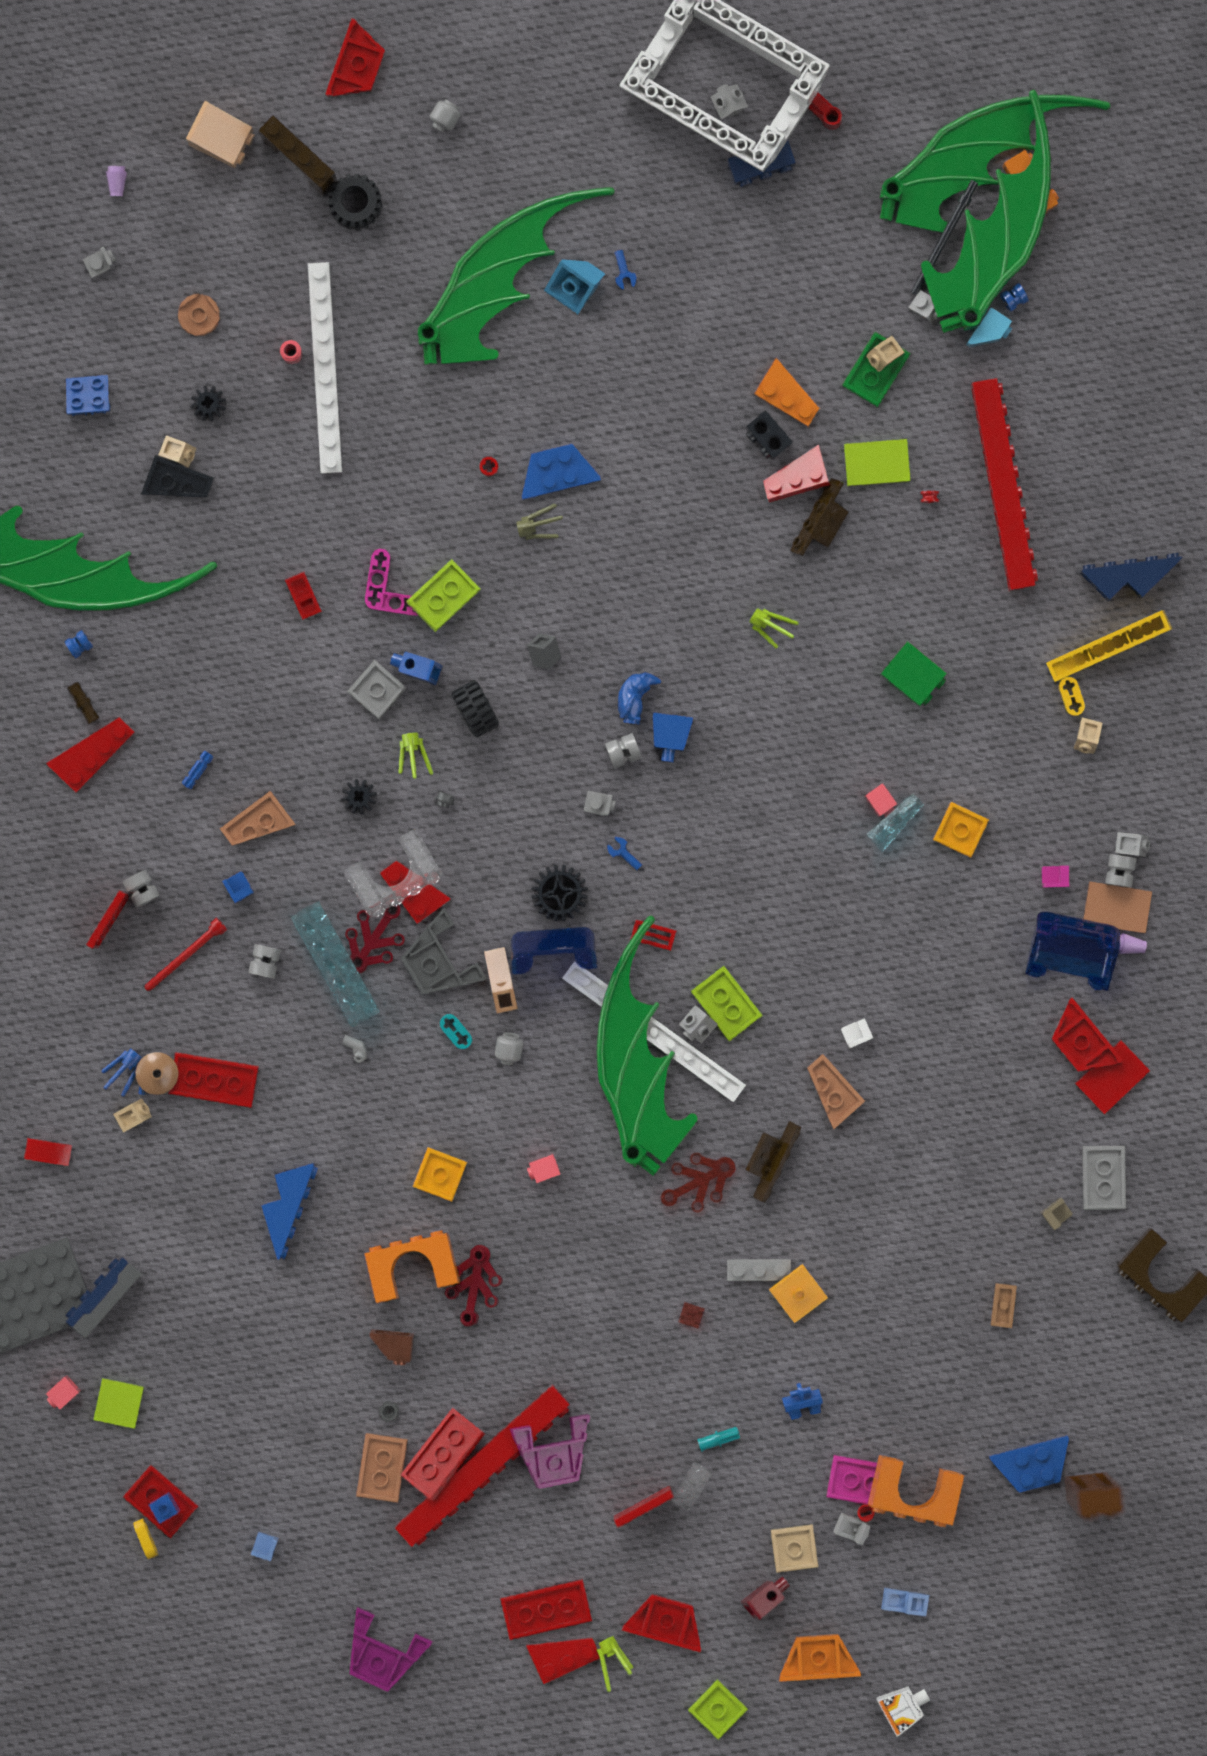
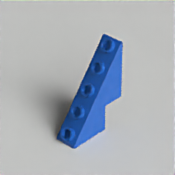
M314 1163L275 1174L281 1199L262 1205L277 1260L280 1258L285 1259L289 1249V1247H286L288 1238L292 1239L296 1230V1227H293L295 1218L300 1219L303 1207H300L302 1199L307 1200L311 1189L307 1187L309 1180H314L318 1171Z

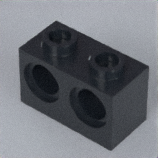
M766 410L746 426L748 431L746 436L753 443L757 441L762 447L759 450L766 459L769 457L772 460L776 459L793 443ZM757 424H764L767 431L764 434H758L755 431V426ZM771 440H778L780 442L778 450H772L769 447Z

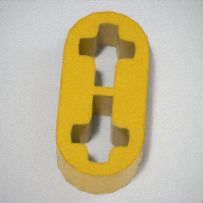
M1073 677L1063 678L1059 683V691L1065 710L1071 716H1078L1085 708L1078 682ZM1065 681L1074 684V687L1071 688L1073 694L1071 696L1067 689H1063V686L1066 685ZM1072 697H1074L1076 703L1081 705L1078 708V712L1069 708L1072 705Z
M144 1518L133 1522L134 1529L147 1559L158 1556V1550Z

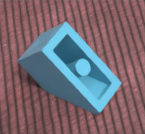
M991 307L966 345L974 347L998 342L1001 337L1006 339L1012 330L1009 326L1012 321Z

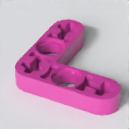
M384 549L375 550L372 553L365 594L366 605L373 610L419 616L416 612H413L411 607H407V611H402L405 606L404 599H409L411 596L386 592L390 555ZM380 553H384V557L387 558L386 561L382 562V568H386L385 572L379 569L373 570V566L378 567V560L375 559V556H379ZM376 573L382 574L384 577V581L380 585L372 583V576ZM370 587L375 589L383 588L382 593L377 592V598L380 599V603L377 602L375 606H372V602L368 601V599L373 597L374 590L369 591ZM394 597L401 600V606L398 609H392L389 606L390 600Z

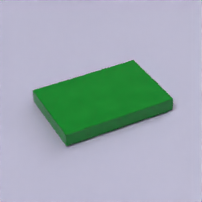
M874 332L842 386L878 408L911 353L902 348L904 353L878 372L870 364L866 355L874 347L886 340V338Z

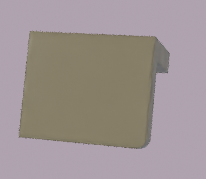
M1061 1197L1040 1212L1053 1230L1059 1228L1062 1222L1072 1216V1212Z

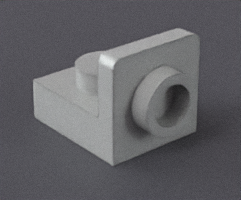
M104 246L100 248V251L82 259L92 279L115 268L113 262L116 259L111 250L106 251Z
M588 791L584 812L608 817L609 812H614L616 801L612 800L613 795Z
M1118 832L1115 853L1146 857V853L1150 849L1148 836Z

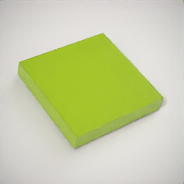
M102 1378L93 1420L135 1429L144 1386Z
M718 1679L688 1709L718 1740L748 1710Z

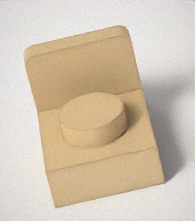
M890 336L874 347L866 356L870 364L880 372L888 364L900 357L904 351L893 336Z
M166 436L159 456L189 467L194 459L196 448L186 442Z
M1082 718L1074 749L1082 753L1094 754L1099 742L1102 723Z
M143 1099L113 1114L123 1133L152 1117L149 1107L144 1103Z

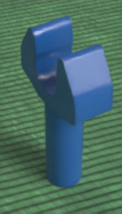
M623 250L615 251L620 271L619 276L615 278L617 286L624 290L622 281L624 278H629L632 287H635L636 274L628 271Z
M615 837L614 839L620 843L621 847L619 850H614L610 845H607L609 854L612 857L621 856L637 871L642 864L626 850L627 841L624 838Z

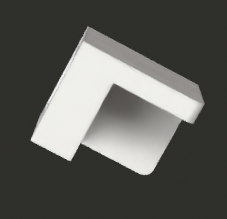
M864 1018L841 1028L849 1048L873 1038Z

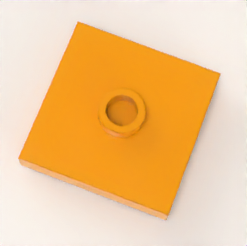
M950 802L933 840L972 858L989 819Z
M428 1147L413 1187L452 1202L467 1162Z
M803 1264L769 1289L794 1323L828 1298Z

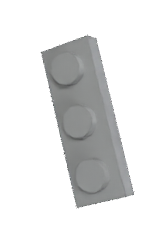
M727 1259V1281H781L791 1273V1259Z

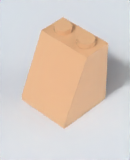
M204 101L186 140L190 147L235 168L237 164L240 165L245 157L243 151L246 145H251L255 134H253V128L248 124Z

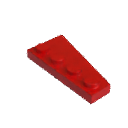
M119 717L46 764L77 793L135 731Z

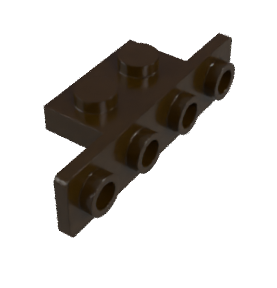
M831 478L829 480L830 485L824 486L823 493L819 500L815 502L809 517L804 521L799 535L793 540L791 552L803 556L812 539L829 548L849 513L848 510L834 502L844 485L840 480Z
M789 1121L780 1140L763 1132L745 1169L761 1178L753 1195L757 1200L765 1203L771 1196L772 1188L781 1175V1169L789 1158L795 1141L799 1138L801 1126Z

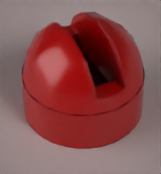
M867 1504L859 1507L858 1517L861 1521L869 1522L874 1518L875 1513L872 1507ZM871 1510L872 1514L864 1517L861 1516V1513H866Z

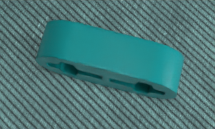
M452 1014L444 1015L440 1020V1027L457 1048H468L472 1043L471 1034L456 1016ZM445 1018L449 1020L453 1018L455 1020L453 1026L457 1029L453 1032L450 1027H444ZM459 1031L462 1036L467 1035L468 1044L464 1045L462 1043L459 1045L457 1043L459 1038L455 1033Z

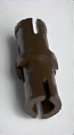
M77 682L70 685L67 690L73 697L76 708L80 709L88 725L100 719L91 704L92 700L86 696L80 683Z

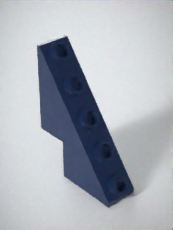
M1179 553L1167 554L1164 559H1158V556L1145 557L1146 561L1137 562V559L1124 560L1125 564L1116 565V561L1103 563L1104 567L1097 568L1095 564L1084 565L1080 574L1107 601L1125 584L1141 599L1183 557L1179 556Z

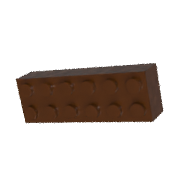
M1107 1472L1064 1477L1067 1503L1080 1517H1084V1520L1097 1519V1515H1105L1106 1518L1118 1517V1513L1124 1512L1121 1486Z

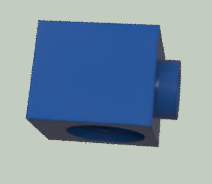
M170 1492L149 1505L159 1524L180 1511Z

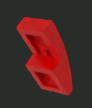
M304 571L285 579L302 620L322 612Z
M27 1138L24 1159L69 1166L72 1145Z

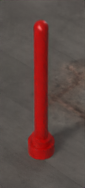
M216 917L210 922L211 925L208 927V931L145 984V990L151 991L212 937L225 933L228 930L225 925H222V922Z

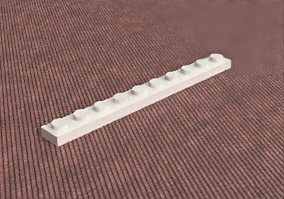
M329 262L308 264L320 469L321 474L342 473Z
M574 961L562 979L602 1007L608 985ZM651 1017L647 1029V1040L668 1055L671 1051H674V1060L734 1102L746 1085Z

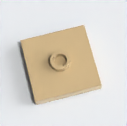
M813 1524L771 1530L776 1573L818 1567Z

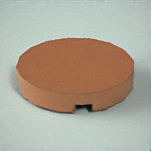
M193 294L180 304L178 320L181 327L187 333L194 336H205L217 327L220 320V310L211 297L203 294Z

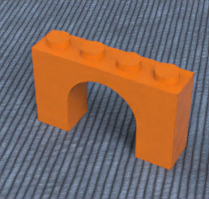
M443 1230L430 1233L431 1237L423 1239L422 1235L410 1238L408 1243L402 1244V1240L389 1243L390 1247L382 1249L381 1246L369 1248L370 1252L364 1254L376 1303L399 1299L394 1278V1268L399 1258L409 1252H421L428 1257L433 1267L437 1288L459 1284L460 1279L449 1234H443Z
M879 1455L868 1500V1505L873 1508L874 1512L885 1514L886 1511L894 1512L893 1516L905 1518L908 1515L914 1517L913 1520L926 1523V1520L934 1521V1525L946 1527L947 1524L953 1525L964 1480L963 1474L940 1468L932 1497L921 1505H908L902 1501L898 1492L903 1461Z

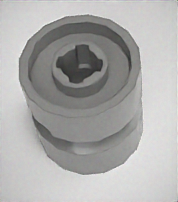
M633 733L621 737V741L615 739L605 743L614 769L624 766L626 761L632 763L642 759Z
M1110 854L1108 867L1111 869L1106 874L1105 884L1132 888L1134 876L1131 872L1135 870L1137 859ZM1117 870L1125 871L1124 876H1118Z
M143 870L122 882L127 892L132 893L131 900L135 908L141 907L160 896L155 885L150 884L152 879L147 870ZM145 887L146 892L140 894L138 890Z
M255 944L252 954L255 959L250 962L248 973L275 979L277 971L275 963L279 962L281 950ZM263 956L269 957L268 963L261 962Z

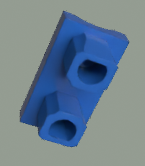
M797 1383V1390L790 1391V1396L782 1398L785 1411L788 1412L792 1420L800 1418L802 1416L800 1409L806 1407L809 1408V1412L812 1415L821 1413L823 1401L819 1389L811 1391L810 1387L802 1388L801 1383Z

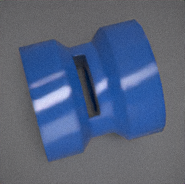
M1019 283L1014 285L1010 291L1005 290L1000 293L1002 301L1007 302L1008 305L1006 307L1010 312L1016 309L1017 305L1025 304L1029 301L1026 292Z
M83 630L76 633L74 638H68L64 641L75 659L80 657L83 651H89L93 648Z

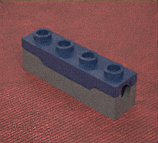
M123 1257L119 1260L115 1258L108 1265L110 1270L105 1276L101 1274L94 1281L93 1284L96 1286L91 1292L87 1290L80 1297L81 1303L77 1308L73 1306L65 1315L67 1317L65 1322L83 1338H86L141 1275Z

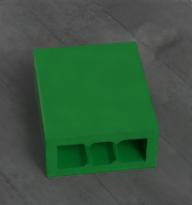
M907 641L880 676L919 707L921 704L926 706L933 696L930 693L935 687L938 690L946 682L944 676L947 673Z

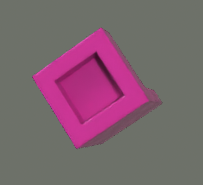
M1069 866L1042 867V888L1069 887Z

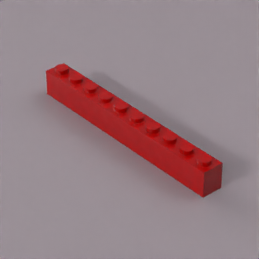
M997 378L972 382L971 390L1008 590L1014 591L1031 588L1038 581L1036 569H1032L1031 561H1034V553L1032 548L1029 549L1027 540H1030L1029 528H1025L1024 520L1027 519L1026 510L1020 504L1023 494L1021 486L1017 487L1016 478H1019L1017 465L1013 466L1012 458L1015 457L1014 446L1009 444L1008 437H1011L1010 425L1005 423L1004 416H1007L1006 404H1002L1001 395H1004L1002 383H998Z
M552 1384L462 1465L434 1501L427 1497L395 1526V1529L411 1547L415 1544L418 1546L428 1538L426 1534L431 1529L435 1532L443 1524L441 1521L447 1515L449 1518L459 1510L457 1506L462 1501L466 1504L474 1497L473 1491L478 1487L480 1489L484 1488L490 1482L489 1477L493 1473L498 1475L506 1468L505 1463L510 1458L514 1461L520 1455L510 1429L530 1426L534 1443L538 1439L536 1435L541 1430L546 1432L553 1425V1419L557 1416L561 1418L569 1411L567 1408L570 1405L569 1401Z

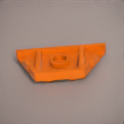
M839 1634L797 1636L783 1666L779 1681L859 1677L861 1672Z

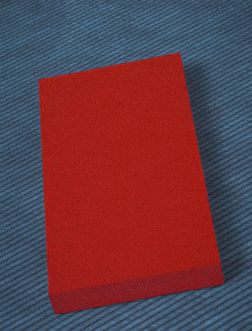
M175 1052L174 1062L178 1068V1078L174 1087L168 1091V1094L252 1108L259 1066Z
M452 1408L400 1475L430 1500L434 1501L485 1433Z
M583 1579L500 1598L510 1640L592 1621Z

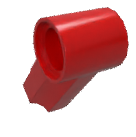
M818 92L808 109L823 122L827 129H837L842 121L841 111L831 105ZM834 114L838 117V120L833 123L829 122L827 116Z

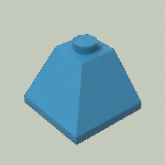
M562 259L544 291L579 314L600 284L605 273L586 261Z

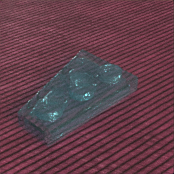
M912 794L870 830L866 836L875 847L883 852L924 804L918 797Z

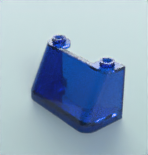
M1040 912L1035 922L1025 974L1038 978L1044 976L1047 969L1087 977L1088 984L1093 989L1108 991L1120 951V930L1109 924L1051 912Z
M588 927L523 931L514 934L511 938L512 975L524 974L530 971L533 965V956L575 953V960L579 967L583 969L597 968L594 932Z

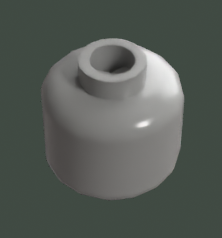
M446 99L444 102H437L430 114V119L434 122L432 126L441 132L445 129L448 131L453 130L461 116L458 111L459 107Z
M505 1032L497 1038L495 1056L501 1060L502 1064L513 1065V1062L521 1059L524 1043L518 1034Z

